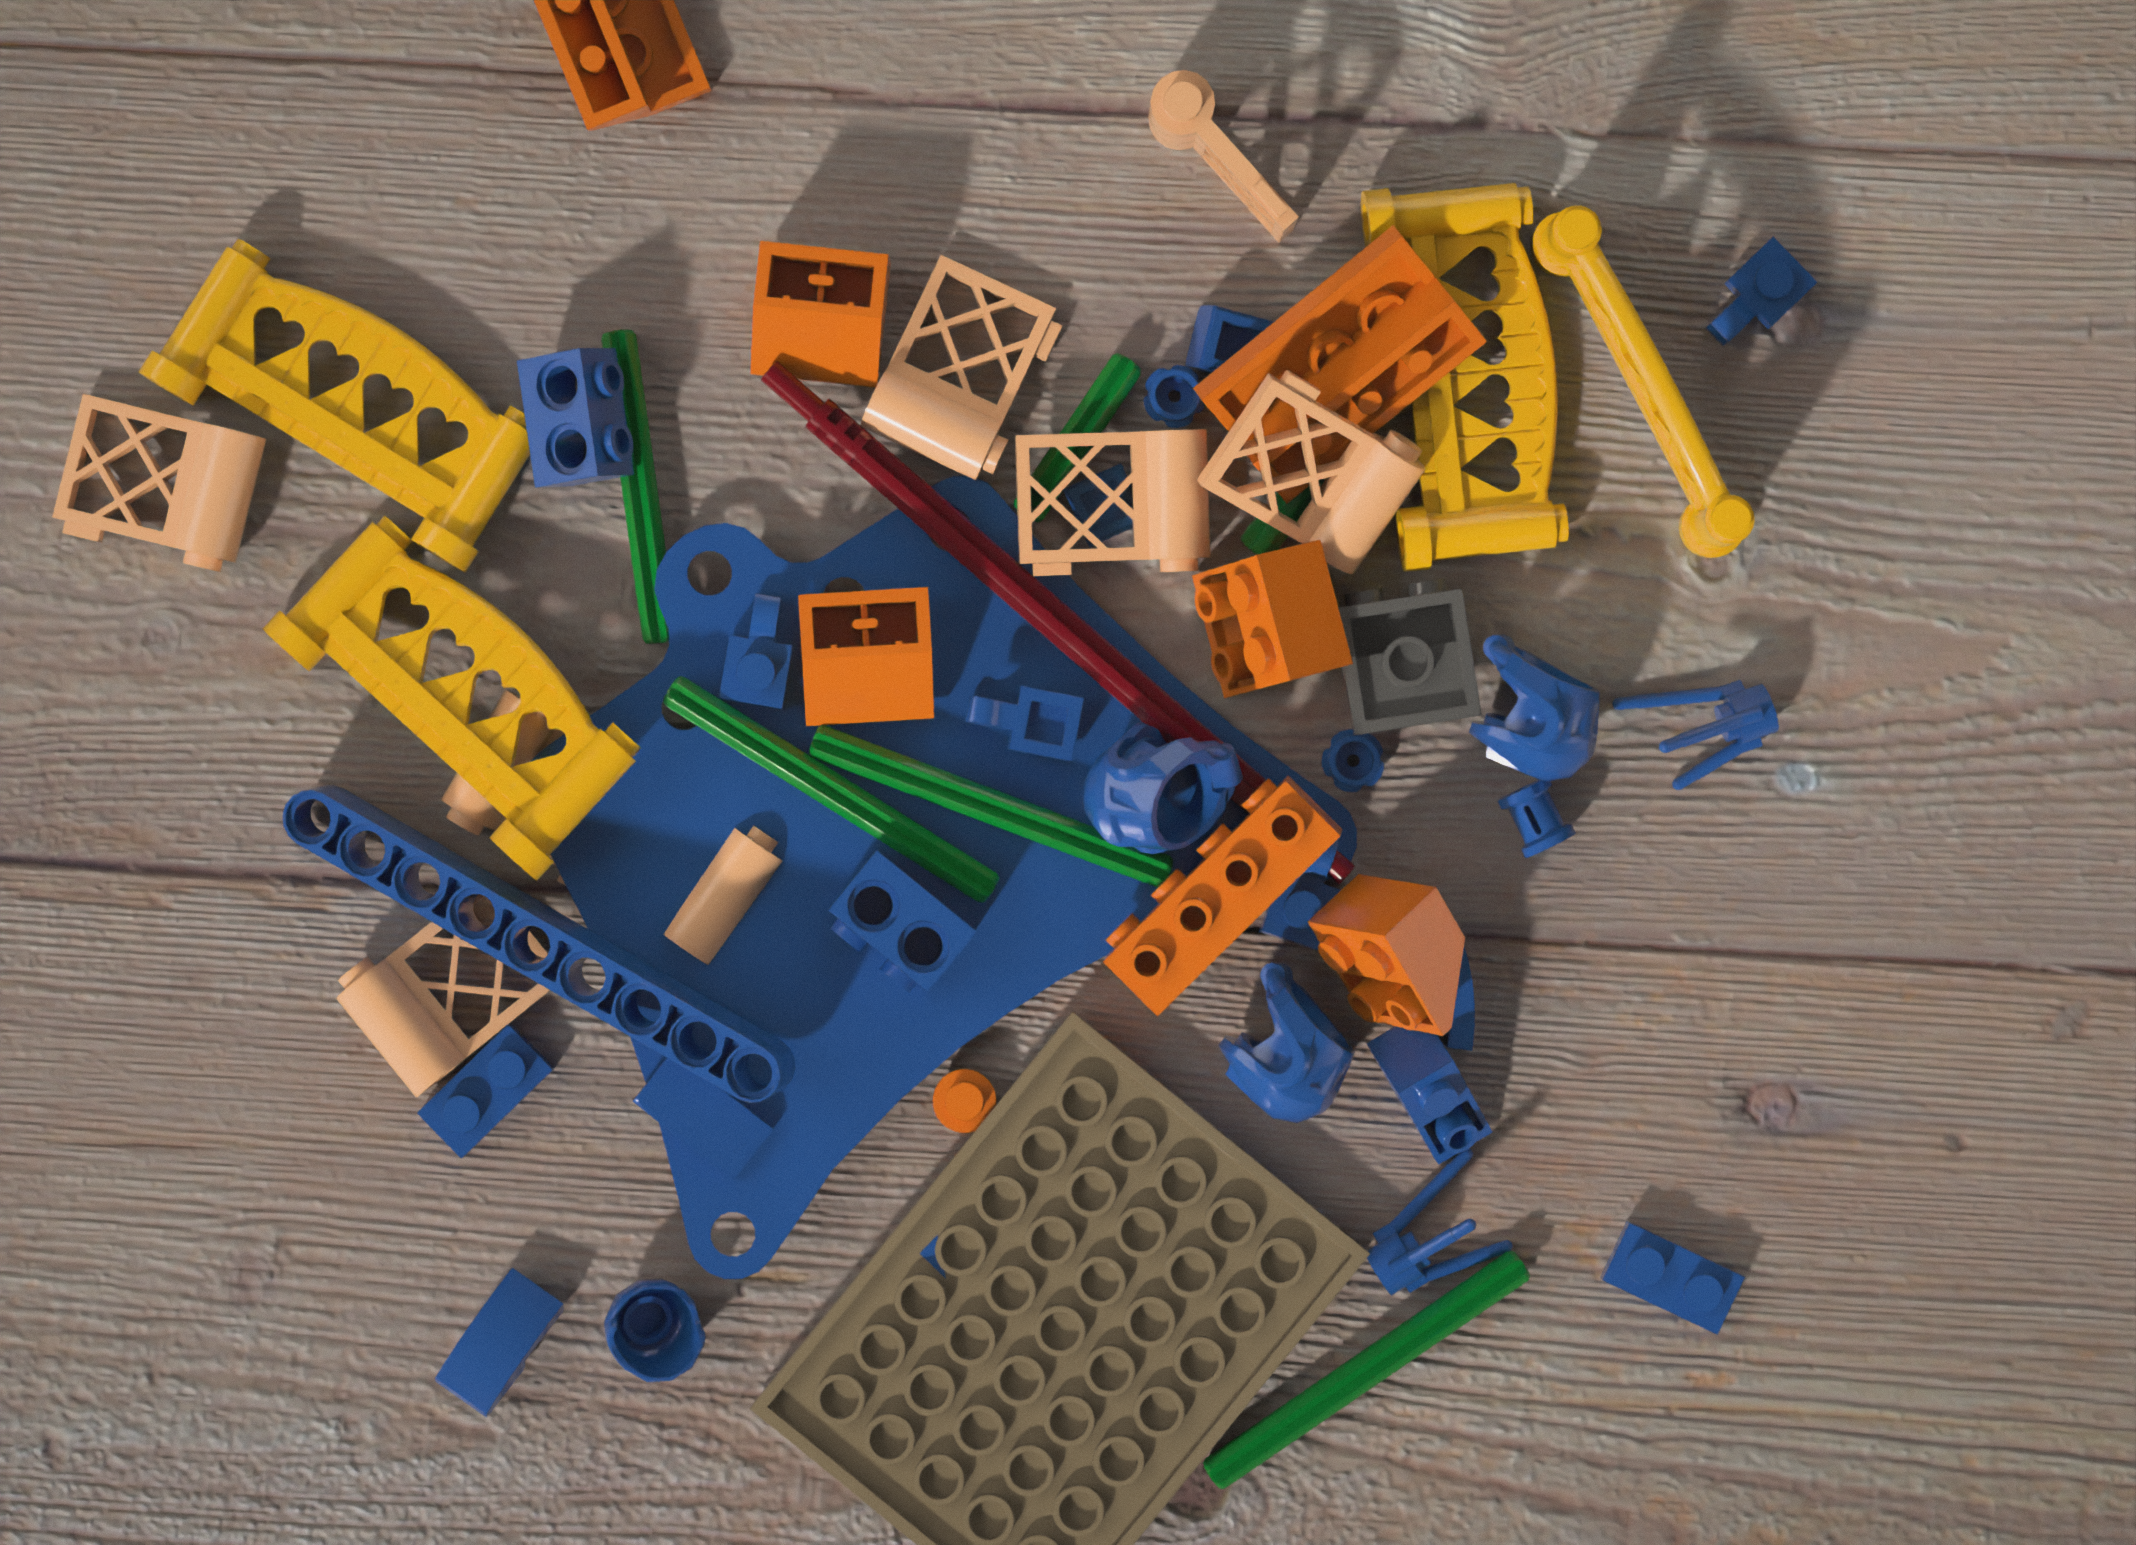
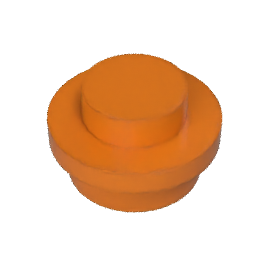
M958 1069L948 1073L939 1081L933 1094V1108L937 1118L945 1127L959 1133L974 1132L996 1106L997 1102L995 1089L989 1079L980 1072L971 1069Z

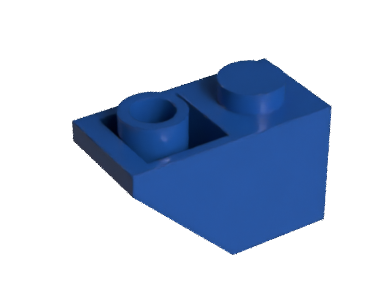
M1395 1026L1366 1043L1438 1165L1457 1153L1468 1150L1477 1141L1493 1132L1454 1060L1437 1035L1415 1030L1410 1031Z

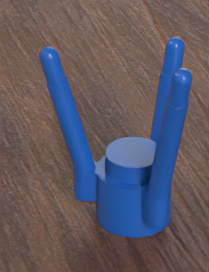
M1741 680L1719 687L1618 697L1612 702L1616 710L1723 700V704L1714 707L1716 721L1660 742L1659 750L1663 753H1668L1722 734L1726 742L1736 740L1675 778L1672 786L1676 790H1681L1696 780L1703 778L1740 754L1762 747L1761 737L1778 732L1779 730L1775 707L1765 686L1758 684L1745 689Z
M1471 1149L1459 1153L1390 1223L1373 1233L1378 1244L1367 1250L1370 1253L1367 1259L1391 1296L1405 1287L1411 1293L1429 1281L1488 1261L1512 1250V1242L1503 1240L1427 1267L1431 1264L1429 1256L1476 1228V1221L1467 1219L1423 1244H1420L1412 1231L1402 1237L1400 1236L1401 1231L1472 1159L1473 1152Z

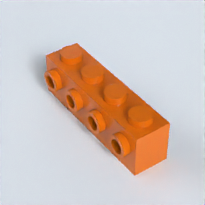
M1289 775L1278 786L1269 778L1265 780L1242 804L1250 813L1232 831L1222 823L1196 849L1204 859L1187 876L1177 868L1153 891L1151 896L1159 904L1140 921L1131 913L1105 939L1113 949L1107 954L1103 963L1157 1017L1341 836L1343 829Z

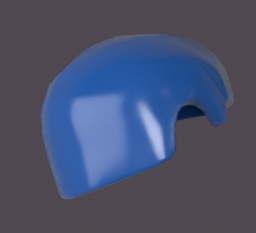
M662 1278L637 1280L616 1294L604 1320L605 1338L615 1360L626 1371L646 1382L672 1381L690 1370L705 1344L706 1333L701 1325L694 1300L684 1289H680L676 1284Z

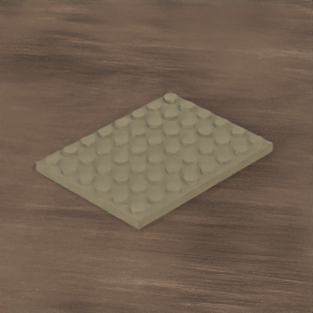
M1072 1011L751 1405L750 1410L916 1545H1134L1370 1253ZM936 1236H938L935 1246V1255L937 1262L945 1271L946 1279L920 1254Z

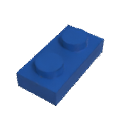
M509 1023L428 1101L417 1114L462 1159L555 1068Z
M1626 1221L1600 1276L1601 1280L1717 1335L1745 1278L1733 1270L1629 1221Z

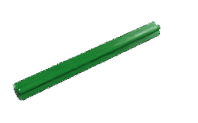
M677 677L666 692L663 699L666 707L980 903L987 901L997 886L999 876L996 872L687 678Z
M826 725L819 726L816 729L809 748V754L815 759L1154 887H1158L1170 874L1173 865V859L1170 855L1165 853L1148 854L1140 852L1135 847H1118L1109 844L1093 826Z
M1508 1251L1206 1457L1203 1462L1205 1471L1218 1488H1227L1525 1284L1530 1278L1528 1269L1515 1252Z

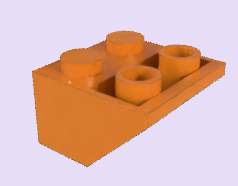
M760 241L753 302L750 374L763 376L778 361L799 380L876 388L879 381L891 268L889 254Z
M1321 540L1258 554L1192 575L1196 590V610L1205 624L1212 651V671L1220 682L1224 698L1353 664Z
M928 587L798 595L806 726L934 719Z
M1358 874L1307 921L1320 942L1318 951L1321 957L1332 969L1337 971L1349 992L1347 999L1351 1008L1365 1021L1444 1036L1452 1028L1465 942L1464 934L1437 887Z

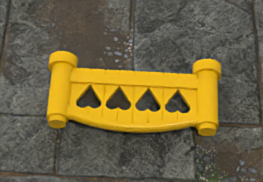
M1516 183L1393 196L1389 188L1362 191L1361 222L1365 247L1394 225L1470 321L1484 311H1492L1500 316L1503 325L1502 331L1497 338L1505 346V357L1499 364L1490 365L1470 355L1411 403L1415 444L1422 450L1418 460L1425 466L1426 470L1419 478L1422 506L1399 508L1396 512L1397 544L1403 571L1431 569L1432 561L1555 548L1557 542L1568 541L1569 524L1564 503L1553 504L1548 497L1555 455L1558 420V387L1554 347L1540 288L1528 255L1519 238L1521 225H1531L1533 223V202L1529 186L1517 187ZM1486 248L1495 257V267L1490 275L1498 283V293L1491 301H1481L1439 278L1474 249ZM1498 374L1503 376L1509 383V394L1504 402L1510 406L1513 416L1507 427L1496 428L1454 407V404L1488 376ZM1498 438L1511 440L1517 450L1516 458L1511 465L1517 469L1520 480L1518 486L1510 492L1501 491L1461 470L1464 465Z
M1580 205L1570 206L1561 212L1547 216L1533 232L1530 244L1532 257L1537 266L1545 273L1555 277H1571L1690 502L1684 508L1679 520V534L1682 542L1692 553L1700 557L1717 558L1729 554L1751 533L1755 521L1753 509L1745 499L1731 495L1667 366L1598 244L1602 234V226L1598 216L1591 209Z
M237 239L232 248L226 247L161 352L158 354L152 350L138 372L191 406H194L206 385L225 395L422 516L424 519L411 540L436 557L466 573L479 553L473 545L530 456L524 413L513 406H509L504 415H497L492 412L486 403L456 372L416 339L383 318L351 302L299 283L272 277L265 270L270 258L250 244ZM268 307L275 308L281 313L284 323L294 321L303 326L305 337L299 346L256 365L255 318L260 310ZM319 341L331 342L335 346L338 356L351 355L358 360L359 372L354 379L310 399L309 353L315 343ZM375 374L384 375L390 380L392 389L404 388L412 393L414 404L409 412L365 432L364 384L370 376ZM427 408H438L444 413L447 423L457 421L467 427L468 439L463 446L419 466L418 418L422 411Z
M384 515L377 524L373 521L286 615L279 610L262 629L309 672L326 654L334 659L506 817L505 821L489 838L537 881L554 863L549 855L636 762L633 757L641 747L613 722L605 731L598 729L593 724L590 715L568 681L536 642L507 615L468 587L419 561L411 559L405 549L413 541ZM396 588H405L410 593L412 605L427 607L429 620L423 628L378 641L385 601L390 591ZM441 629L452 630L456 636L457 646H468L473 649L475 660L468 670L423 682L431 639L437 631ZM488 670L498 672L501 676L502 687L515 688L519 691L520 704L513 712L468 724L476 681L483 672ZM532 712L543 713L547 718L549 729H558L565 733L566 745L560 753L514 766L522 722L528 714Z

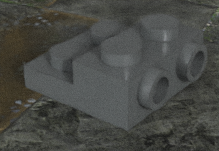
M1444 578L1407 584L1409 597L1384 601L1382 588L1344 594L1346 607H1340L1339 612L1353 664L1341 668L1342 672H1344L1353 735L1482 716L1462 588L1447 591Z

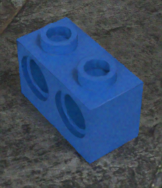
M577 348L517 360L535 488L576 486L634 475L631 456L633 453V439L626 422L622 394L624 376L618 364L616 348ZM576 378H577V384H578L577 392H576V390H575V379H576ZM585 442H586V446H587L586 456H585V453H584V443H585Z
M878 850L872 854L828 908V911L837 917V920L830 929L858 952L869 943L885 956L887 960L880 967V970L908 993L911 992L917 983L929 992L977 933L976 930ZM871 886L884 889L892 902L889 916L878 924L864 923L857 917L854 910V902L858 893ZM920 927L933 929L941 940L940 954L933 962L925 965L915 964L910 961L904 950V943L908 934Z

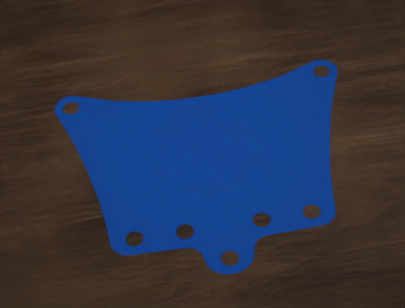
M952 476L932 486L937 493L953 507L963 511L977 528L1019 563L1018 517L987 482L978 478L974 480L968 476ZM898 508L824 556L810 562L792 563L777 557L749 530L728 523L702 526L682 536L668 549L657 568L654 587L659 607L669 628V647L665 657L651 673L590 715L593 724L598 729L605 731L613 722L641 747L633 757L636 762L550 854L587 929L778 1038L790 1048L795 1058L794 1076L786 1088L761 1102L748 1103L737 1099L774 1128V1130L734 1180L659 1123L679 1199L689 1247L694 1259L708 1273L723 1279H743L759 1272L772 1259L832 1170L898 1101L954 1052L1009 1012L1055 982L1106 956L1113 947L1105 939L1131 913L1141 921L1159 904L1151 896L1157 887L816 759L996 872L999 876V882L994 891L984 903L977 902L700 727L696 726L689 730H679L665 721L662 714V702L669 687L679 676L687 678L719 698L729 635L749 637L756 593L780 597L781 603L774 642L793 645L783 708L726 699L720 700L811 756L809 748L819 726H806L798 595L823 593L825 587L832 580L839 577H849L858 581L863 586L864 591L928 587L934 719L826 726L1092 826L1084 811V780L1098 756L1134 725L1143 722L949 552L937 548L931 542L929 535ZM1032 534L1033 550H1046ZM705 551H714L722 554L729 561L732 568V578L729 585L716 595H704L697 592L688 580V567L691 560L696 555ZM1032 563L1020 564L1032 575ZM1069 575L1034 576L1221 741L1231 744L1235 749V753L1266 780L1269 778L1278 786L1289 775L1343 829L1341 836L1337 839L1339 841L1337 850L1348 860H1352L1357 848V828L1350 812L1338 800L1299 775L1225 720L1166 670L1092 600ZM1026 686L1084 698L1073 760L1065 761L1008 750L1010 730L965 722L970 697L978 696L1015 704L1018 687ZM562 735L545 747L531 761L560 753L565 748L566 735ZM1192 764L1177 771L1171 778L1170 789L1166 799L1179 810H1183L1190 803L1196 789V770ZM1230 799L1226 804L1225 813L1214 827L1185 848L1162 852L1170 855L1173 859L1170 874L1178 868L1187 876L1204 859L1196 849L1222 823L1232 831L1248 814ZM754 825L778 842L771 853L781 859L782 863L709 965H707L663 934L734 828L747 836ZM876 850L977 931L929 992L917 983L911 992L908 993L880 970V967L887 960L885 956L869 943L858 952L830 929L837 920V917L829 912L828 908ZM1327 875L1325 881L1331 878ZM876 886L861 890L854 902V910L857 917L867 924L881 923L889 916L892 908L891 898L888 893ZM916 928L906 937L904 943L905 954L915 964H929L940 954L941 940L938 934L931 928ZM644 989L641 990L637 998L640 1013L648 1020L657 1021L661 1012L660 1002L652 992ZM696 1022L692 1030L695 1045L701 1051L713 1053L716 1046V1035L713 1029L705 1023ZM630 1037L644 1080L647 1083L665 1061L666 1057ZM751 1054L747 1062L751 1078L759 1084L769 1085L772 1078V1068L769 1062L763 1056ZM728 1212H738L745 1215L752 1222L755 1229V1240L752 1247L746 1253L739 1256H727L720 1253L714 1247L711 1240V1229L714 1222L721 1215Z

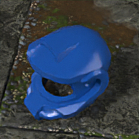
M1500 634L1488 637L1483 644L1484 654L1494 663L1501 677L1517 694L1518 700L1508 716L1486 712L1483 721H1472L1469 733L1487 746V758L1544 782L1572 777L1591 759L1596 748L1600 691L1570 676L1531 652L1515 646L1512 638L1507 635Z
M1139 722L1095 760L1084 780V811L1092 826L1109 844L1118 847H1135L1140 852L1148 854L1185 848L1218 823L1226 811V804L1234 794L1236 785L1242 781L1243 775L1235 749L1231 744H1220L1217 741L1196 742L1191 737L1177 739L1166 744L1157 728ZM1192 764L1196 770V789L1190 803L1183 810H1179L1166 799L1170 789L1171 778L1177 771Z
M1268 963L1262 968L1260 978L1266 990L1267 1005L1275 1028L1274 1033L1263 1042L1244 1032L1237 1038L1226 1035L1218 1046L1230 1064L1225 1075L1256 1105L1273 1119L1299 1123L1323 1113L1330 1107L1341 1087L1355 1051L1310 994L1295 982L1291 968L1282 963Z

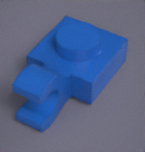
M1773 236L1724 283L1737 298L1705 329L1722 346L1730 342L1755 316L1769 329L1817 281Z
M756 593L749 637L729 635L719 694L720 699L783 708L793 645L774 642L781 603L780 597Z
M1019 686L1015 704L978 696L970 697L965 722L1010 730L1008 750L1072 761L1084 698Z
M1338 840L1266 909L1259 932L1318 951L1320 942L1307 921L1341 891L1324 884L1337 851Z

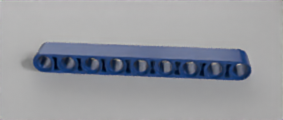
M335 785L311 788L293 795L286 803L282 815L283 826L288 836L298 845L737 1099L748 1103L761 1102L786 1088L792 1081L795 1072V1058L790 1048L778 1038L346 789ZM316 800L321 801L330 812L331 821L329 828L325 832L319 830L311 819V808ZM370 831L380 836L385 845L384 858L380 863L374 862L365 851V839ZM423 863L430 864L439 875L440 885L435 895L423 889L419 881V871ZM478 894L487 897L494 907L495 917L490 927L478 921L474 914L473 904ZM532 926L541 928L549 938L550 949L545 958L537 956L528 945V933ZM587 958L596 960L605 971V982L601 990L592 988L583 977L582 967ZM643 989L652 992L660 1002L661 1012L657 1021L646 1019L638 1009L637 998L639 992ZM696 1022L705 1023L713 1029L716 1035V1046L713 1053L701 1051L695 1045L692 1030ZM751 1054L763 1056L769 1062L772 1068V1078L769 1085L759 1084L751 1078L747 1067Z

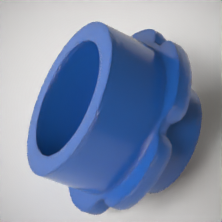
M1174 365L1169 370L1159 368L1154 371L1145 384L1148 393L1144 397L1143 402L1148 415L1155 421H1164L1170 428H1181L1189 425L1193 421L1194 414L1200 413L1205 406L1193 389L1198 384L1197 374L1189 367L1183 365ZM1176 390L1180 393L1181 398L1178 402H1171L1169 400L1168 394L1170 391Z
M1353 729L1340 731L1331 738L1330 748L1323 751L1321 759L1323 771L1326 776L1334 779V785L1338 789L1345 792H1358L1362 786H1373L1381 778L1384 771V763L1380 759L1383 749L1380 742L1369 733L1353 735ZM1352 754L1359 757V764L1356 767H1351L1347 763V758Z

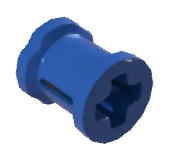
M1536 780L1497 800L1501 810H1509L1523 838L1525 845L1521 851L1525 858L1553 847L1576 834L1572 824H1564L1548 791L1552 786L1551 781Z

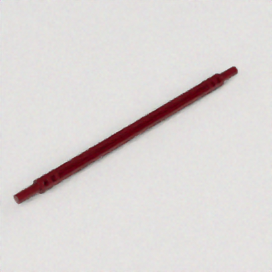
M778 361L763 375L761 381L808 421L805 425L808 431L815 435L824 445L862 476L1143 723L1157 728L1167 744L1177 739L1189 737L1196 742L1217 741L1220 744L1224 743L874 438L873 435L843 411L834 401L829 398L824 402ZM1236 754L1243 779L1236 785L1234 794L1230 799L1249 815L1250 813L1242 804L1266 779ZM1337 850L1327 875L1339 885L1351 873L1355 865Z

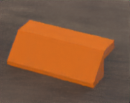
M534 0L588 132L652 116L712 91L674 0Z
M1392 225L1193 389L1229 432L1267 374L1269 373L1280 380L1285 371L1288 370L1320 390L1321 393L1315 401L1368 432L1375 433L1487 341L1395 226ZM1275 397L1261 418L1264 436L1298 428L1295 408L1280 398ZM1306 414L1308 425L1319 422ZM1253 432L1250 434L1246 441L1254 439ZM1338 432L1312 438L1311 443L1316 466L1339 460L1352 440ZM1301 441L1267 450L1272 478L1306 469ZM1257 453L1247 455L1252 464L1261 473ZM1309 483L1276 492L1288 503L1305 490Z

